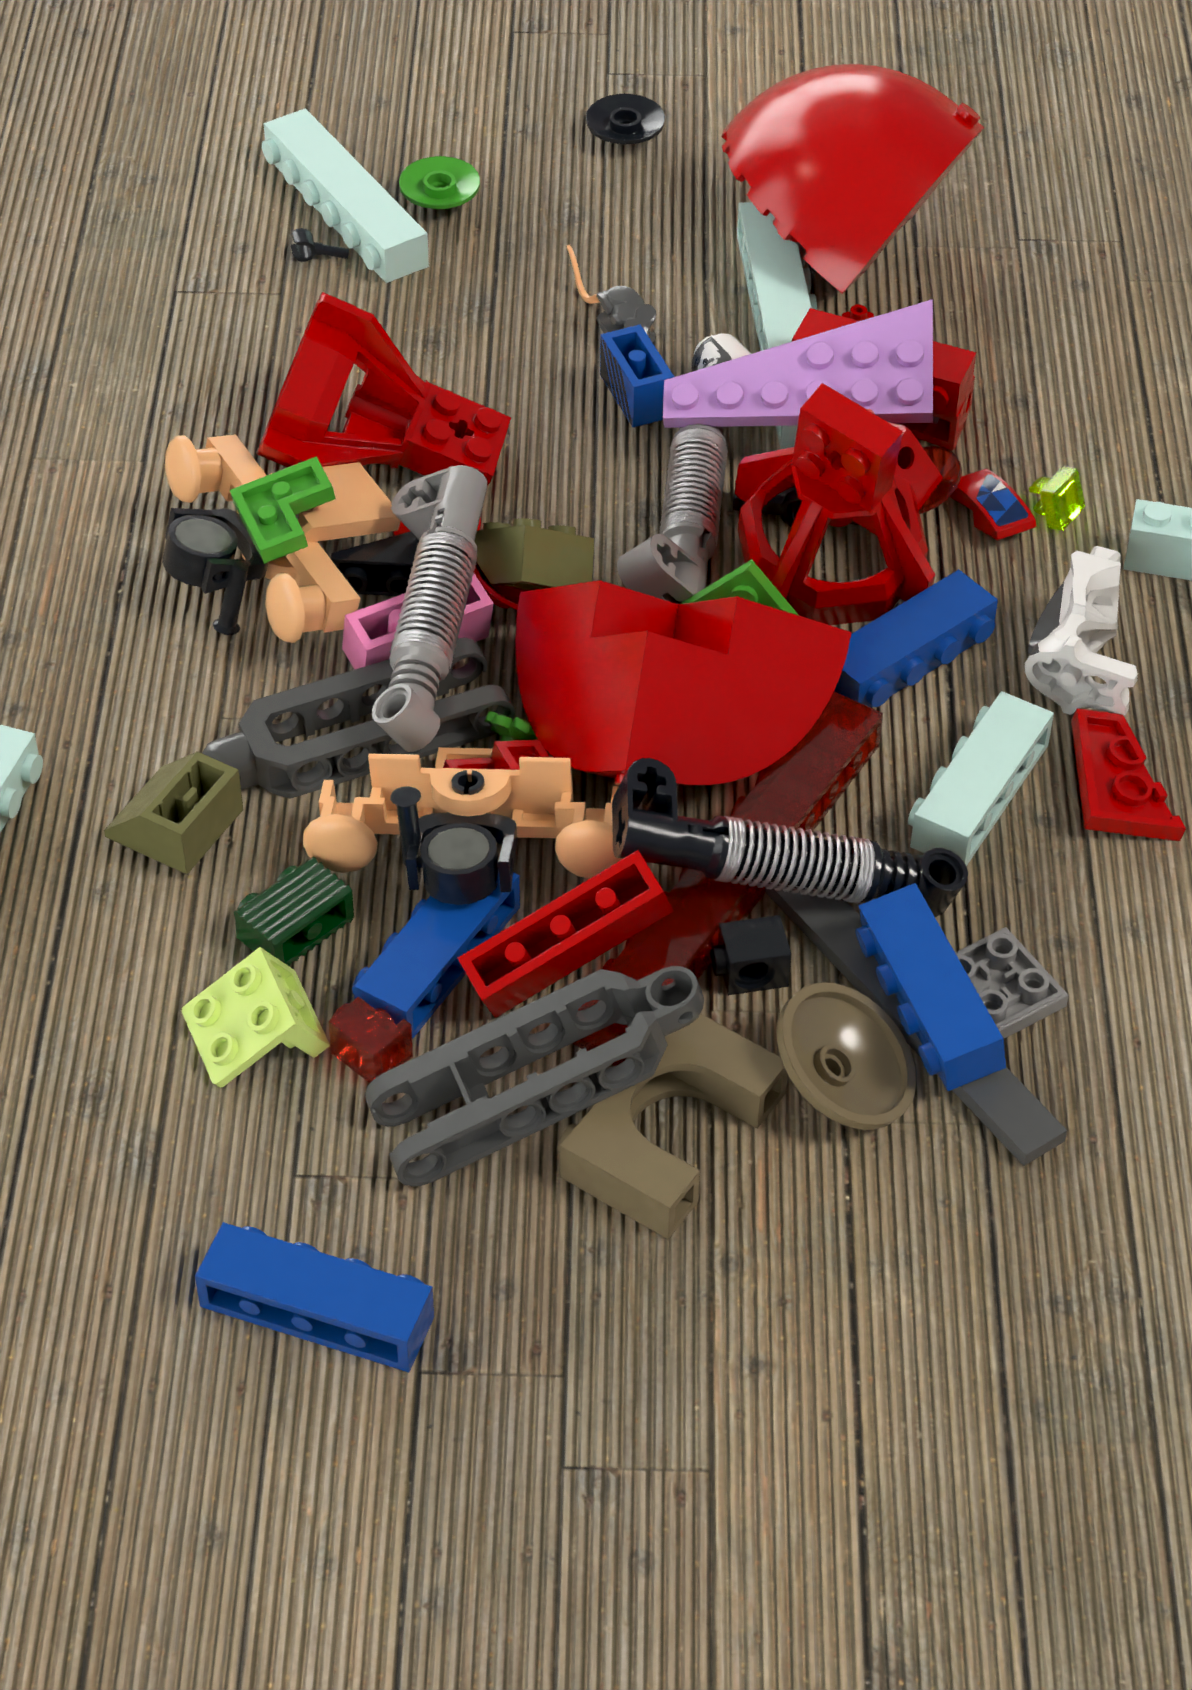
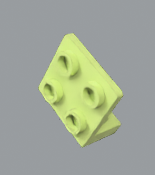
M261 947L189 1001L181 1010L213 1084L220 1088L240 1075L281 1042L290 1049L296 1046L313 1058L330 1047L295 970Z

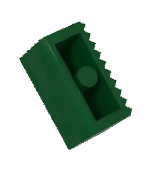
M311 857L298 867L290 866L279 875L276 883L260 894L251 893L240 902L237 910L234 911L237 938L253 952L261 947L290 967L292 961H298L300 955L305 956L308 950H313L316 944L320 945L323 939L329 938L331 933L336 934L339 928H344L347 922H352L354 918L352 889L349 884L345 885L342 879H338L335 873L332 874L329 868H325L322 862L318 863L315 857Z

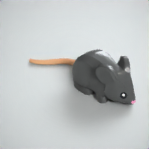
M567 245L580 296L589 304L600 302L604 309V312L597 316L598 324L603 333L641 324L650 340L654 341L656 333L651 332L650 327L656 319L657 313L652 305L645 304L642 297L634 289L627 286H615L595 295H588L582 283L574 251L570 245Z

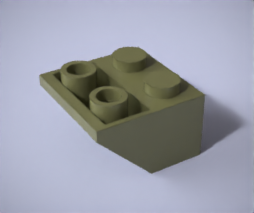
M514 519L513 526L507 523L486 522L483 523V530H477L474 541L477 545L476 562L490 584L531 591L591 582L595 538L576 535V528L572 526L553 525L549 526L548 529L541 528L542 521L536 519Z
M198 751L164 765L104 829L105 837L188 874L243 811L239 770Z

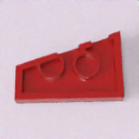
M1077 708L1071 720L1085 829L1181 841L1186 827L1179 815L1172 816L1165 803L1168 795L1161 782H1154L1144 765L1147 757L1124 715Z

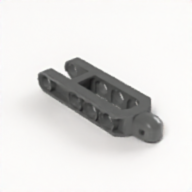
M459 638L456 642L451 668L446 678L439 682L437 697L448 694L449 689L472 682L482 671H487V660L474 640ZM467 657L471 658L465 666L452 669L453 665L459 660ZM388 659L253 700L239 722L240 732L208 743L202 754L238 769L241 790L260 785L270 793L291 799L322 789L324 780H334V785L370 774L369 754H415L422 758L438 753L439 747L454 748L493 736L497 733L491 730V724L484 722L486 716L480 717V713L492 705H498L494 711L495 713L514 719L515 709L505 690L497 685H486L436 700L434 711L440 718L439 730L429 744L414 752H407L398 744H389L392 738L374 720L290 746L276 743L302 734L308 737L314 735L315 730L348 720L351 723L360 721L361 716L371 714L375 701L388 689L393 669ZM379 684L383 685L378 692L370 696H362L369 688ZM332 698L338 699L331 707L317 710L323 702ZM283 713H293L286 721L278 724L272 723L277 716ZM364 747L358 755L352 758H343L350 750ZM312 761H318L311 770L302 773L297 772L303 765Z
M670 966L637 981L622 973L600 969L373 1079L367 1086L365 1097L374 1120L383 1126H398L407 1123L463 1096L466 1103L465 1106L427 1123V1129L403 1140L396 1146L393 1152L389 1153L398 1180L404 1185L411 1187L423 1186L434 1182L652 1077L668 1046L665 1036L690 1025L698 1019L703 1009L704 997L696 976L691 970L682 966ZM666 979H674L672 983L662 986ZM591 1000H599L598 1003L593 1005L592 1007L582 1011H578V1009L586 1002ZM551 1023L544 1030L529 1034L538 1025ZM617 1023L628 1026L625 1028L627 1033L590 1051H587L586 1048L576 1052L577 1057L542 1074L531 1073L526 1076L527 1081L492 1098L487 1093L484 1085L611 1024ZM502 1046L496 1053L481 1057L488 1049ZM627 1058L621 1064L611 1068H607L615 1061ZM577 1082V1084H575L571 1088L557 1092L565 1085ZM406 1093L396 1101L383 1103L392 1095ZM528 1106L519 1113L508 1115L517 1108ZM430 1153L421 1160L409 1162L417 1156Z

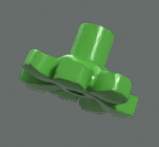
M493 711L487 713L484 722L492 725L491 730L499 733L502 737L501 741L538 740L531 725L524 719L515 717L513 722V719L505 715H499Z

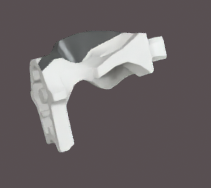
M1095 546L1090 554L1078 550L1071 554V568L1065 581L1054 593L1042 612L1029 642V657L1025 662V674L1028 680L1037 690L1060 705L1062 712L1066 714H1073L1077 708H1092L1126 715L1129 710L1128 687H1134L1137 682L1138 673L1136 666L1097 654L1108 640L1115 637L1117 633L1121 554L1115 550ZM1091 676L1102 678L1106 684L1095 682Z

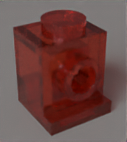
M357 997L351 1003H346L339 1007L328 1021L331 1054L369 1083L381 1074L408 1062L413 1057L411 1024L403 1019L396 1025L392 1017L381 1008L374 1009L360 997Z

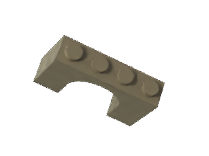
M701 1013L698 1019L690 1025L665 1036L668 1046L652 1077L590 1106L588 1113L577 1125L572 1123L565 1129L557 1145V1151L560 1153V1177L666 1239L671 1237L699 1202L700 1170L648 1141L634 1124L636 1117L654 1102L670 1097L687 1096L705 1100L758 1129L786 1094L788 1074L780 1056Z

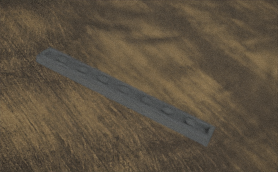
M765 888V893L860 993L874 1001L890 1016L903 1034L906 1042L920 1056L918 1046L922 1045L916 1033L909 1036L903 1028L897 1012V1006L900 1005L895 994L887 996L881 987L876 973V967L879 966L874 955L866 958L860 948L855 929L862 926L860 915L843 899L835 900L834 897L827 899L826 896L822 898L817 895H802L800 892H784L783 889L777 891L774 888ZM1007 1067L952 1090L1023 1166L1065 1142L1067 1129Z

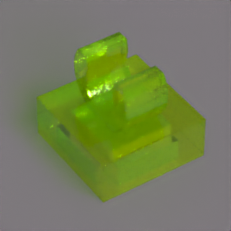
M1062 466L1052 478L1039 477L1029 487V492L1041 495V499L1035 504L1033 510L1040 515H1045L1048 529L1064 531L1086 506L1078 468Z

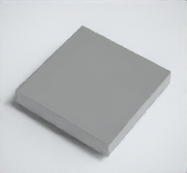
M1007 927L955 952L1004 1039L1067 1006L1069 997L1067 992Z

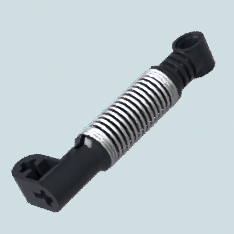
M641 758L631 764L612 801L613 853L616 858L623 859L639 850L645 862L702 871L706 878L714 879L715 881L726 883L731 881L732 884L739 882L741 885L748 884L752 887L757 885L758 888H774L777 891L783 889L784 892H800L802 895H817L822 898L826 896L827 899L834 897L835 900L843 899L844 901L854 903H866L873 898H879L916 883L933 915L937 917L946 911L968 880L966 864L957 854L944 848H933L924 855H912L906 852L900 853L899 851L881 849L877 841L854 836L847 838L845 835L839 837L837 834L829 835L828 832L821 834L820 831H815L813 833L811 829H807L804 832L802 828L795 830L794 827L787 829L785 825L778 827L777 824H772L770 826L768 822L761 824L759 821H755L752 823L750 819L743 821L742 818L715 816L709 821L678 816L675 775L664 763L652 758ZM641 802L647 805L645 810L638 809Z

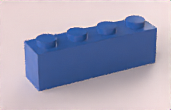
M958 569L851 634L847 657L840 679L831 697L855 717H858L872 707L881 706L893 694L908 685H915L924 675L942 664H949L958 654L974 644L986 641L995 629L998 599Z
M513 872L511 892H501L499 880L496 889L490 895L472 904L454 905L442 903L431 896L427 900H420L415 906L410 920L399 933L391 934L385 942L379 957L370 967L361 969L356 976L352 987V993L355 998L356 1019L409 1044L465 976L466 972L460 964L458 957L500 933L519 910L520 875Z
M916 883L858 905L862 927L856 928L855 933L860 948L866 958L874 955L879 966L876 967V973L881 987L887 996L895 994L900 1003L897 1006L900 1021L909 1036L916 1033L922 1045L918 1046V1049L929 1075L932 1076L938 1073L947 1091H950L1005 1069L1004 1038Z
M223 1222L195 1275L199 1304L202 1308L405 1372H410L434 1319L433 1286L424 1284L416 1277L406 1274L398 1276L371 1268L367 1263L354 1258L341 1259L319 1252L315 1247L306 1243L296 1242L293 1244L267 1236L263 1231L250 1226L241 1228Z

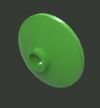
M433 156L417 160L408 165L399 177V188L402 195L415 205L429 209H448L463 205L475 197L480 188V176L471 164L461 159Z

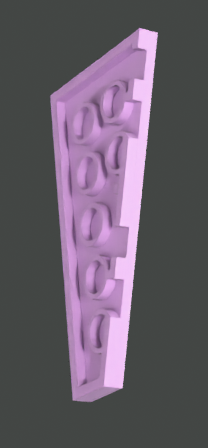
M933 299L664 380V428H683L693 424H703L711 427L798 425L800 408L821 383L826 384L865 409L873 410L875 415L887 422L933 423Z

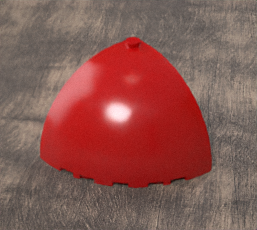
M840 64L813 68L774 84L746 105L723 130L721 137L726 140L722 145L723 152L728 154L730 159L728 162L730 170L736 180L743 183L746 179L750 185V190L746 195L754 206L764 216H768L771 212L775 217L773 225L777 229L776 232L784 240L800 243L807 253L803 259L843 294L870 267L895 234L916 214L982 132L984 127L978 123L980 116L971 107L964 103L958 106L936 88L915 77L879 66Z
M601 580L520 592L515 636L518 685L528 721L536 737L554 758H570L571 768L615 778V785L619 786L628 768L634 761L641 758H652L661 761L670 768L675 775L677 785L728 783L751 776L769 767L785 756L805 737L821 716L836 688L847 657L852 632L738 596L677 604Z

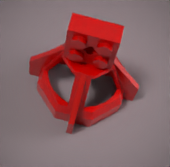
M322 292L313 309L256 454L286 467L317 457L322 467L360 462L361 465L386 464L389 465V468H398L401 465L425 476L452 466L463 465L481 472L485 476L488 486L493 478L511 417L429 383L427 380L423 381L413 372L374 314ZM355 364L365 372L362 384H357L344 417L348 419L342 432L327 431L352 367Z
M821 383L800 408L794 447L746 456L738 464L735 495L745 502L740 508L738 521L744 562L747 563L752 559L799 616L828 625L874 621L889 612L900 598L907 601L932 586L935 573L926 559L928 547L914 489L908 481L895 474L903 431L824 383ZM795 486L798 499L802 502L779 558L765 536L762 525V508L776 495ZM854 521L878 536L887 565L879 573L851 582H829L808 576L828 525L843 527Z

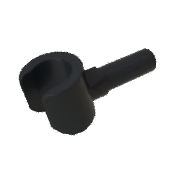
M299 228L292 232L293 241L296 243L291 244L292 254L300 262L309 261L315 255L348 259V248L314 242L312 233L304 228Z

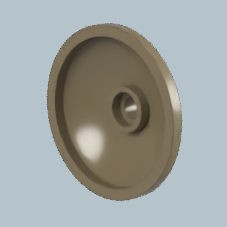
M828 982L805 986L785 1003L777 1023L778 1049L791 1082L810 1105L823 1115L842 1125L863 1130L885 1127L905 1113L913 1100L916 1089L914 1060L903 1034L879 1005L850 987Z

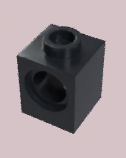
M780 915L719 923L718 945L711 946L710 956L714 975H723L728 996L789 987L792 954Z

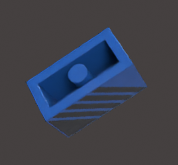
M641 324L600 334V376L631 426L634 428L663 420L664 380L673 378L674 375Z

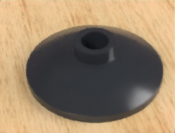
M614 94L597 100L588 108L586 124L592 134L604 141L615 144H637L654 138L662 131L665 124V114L656 102L644 96Z

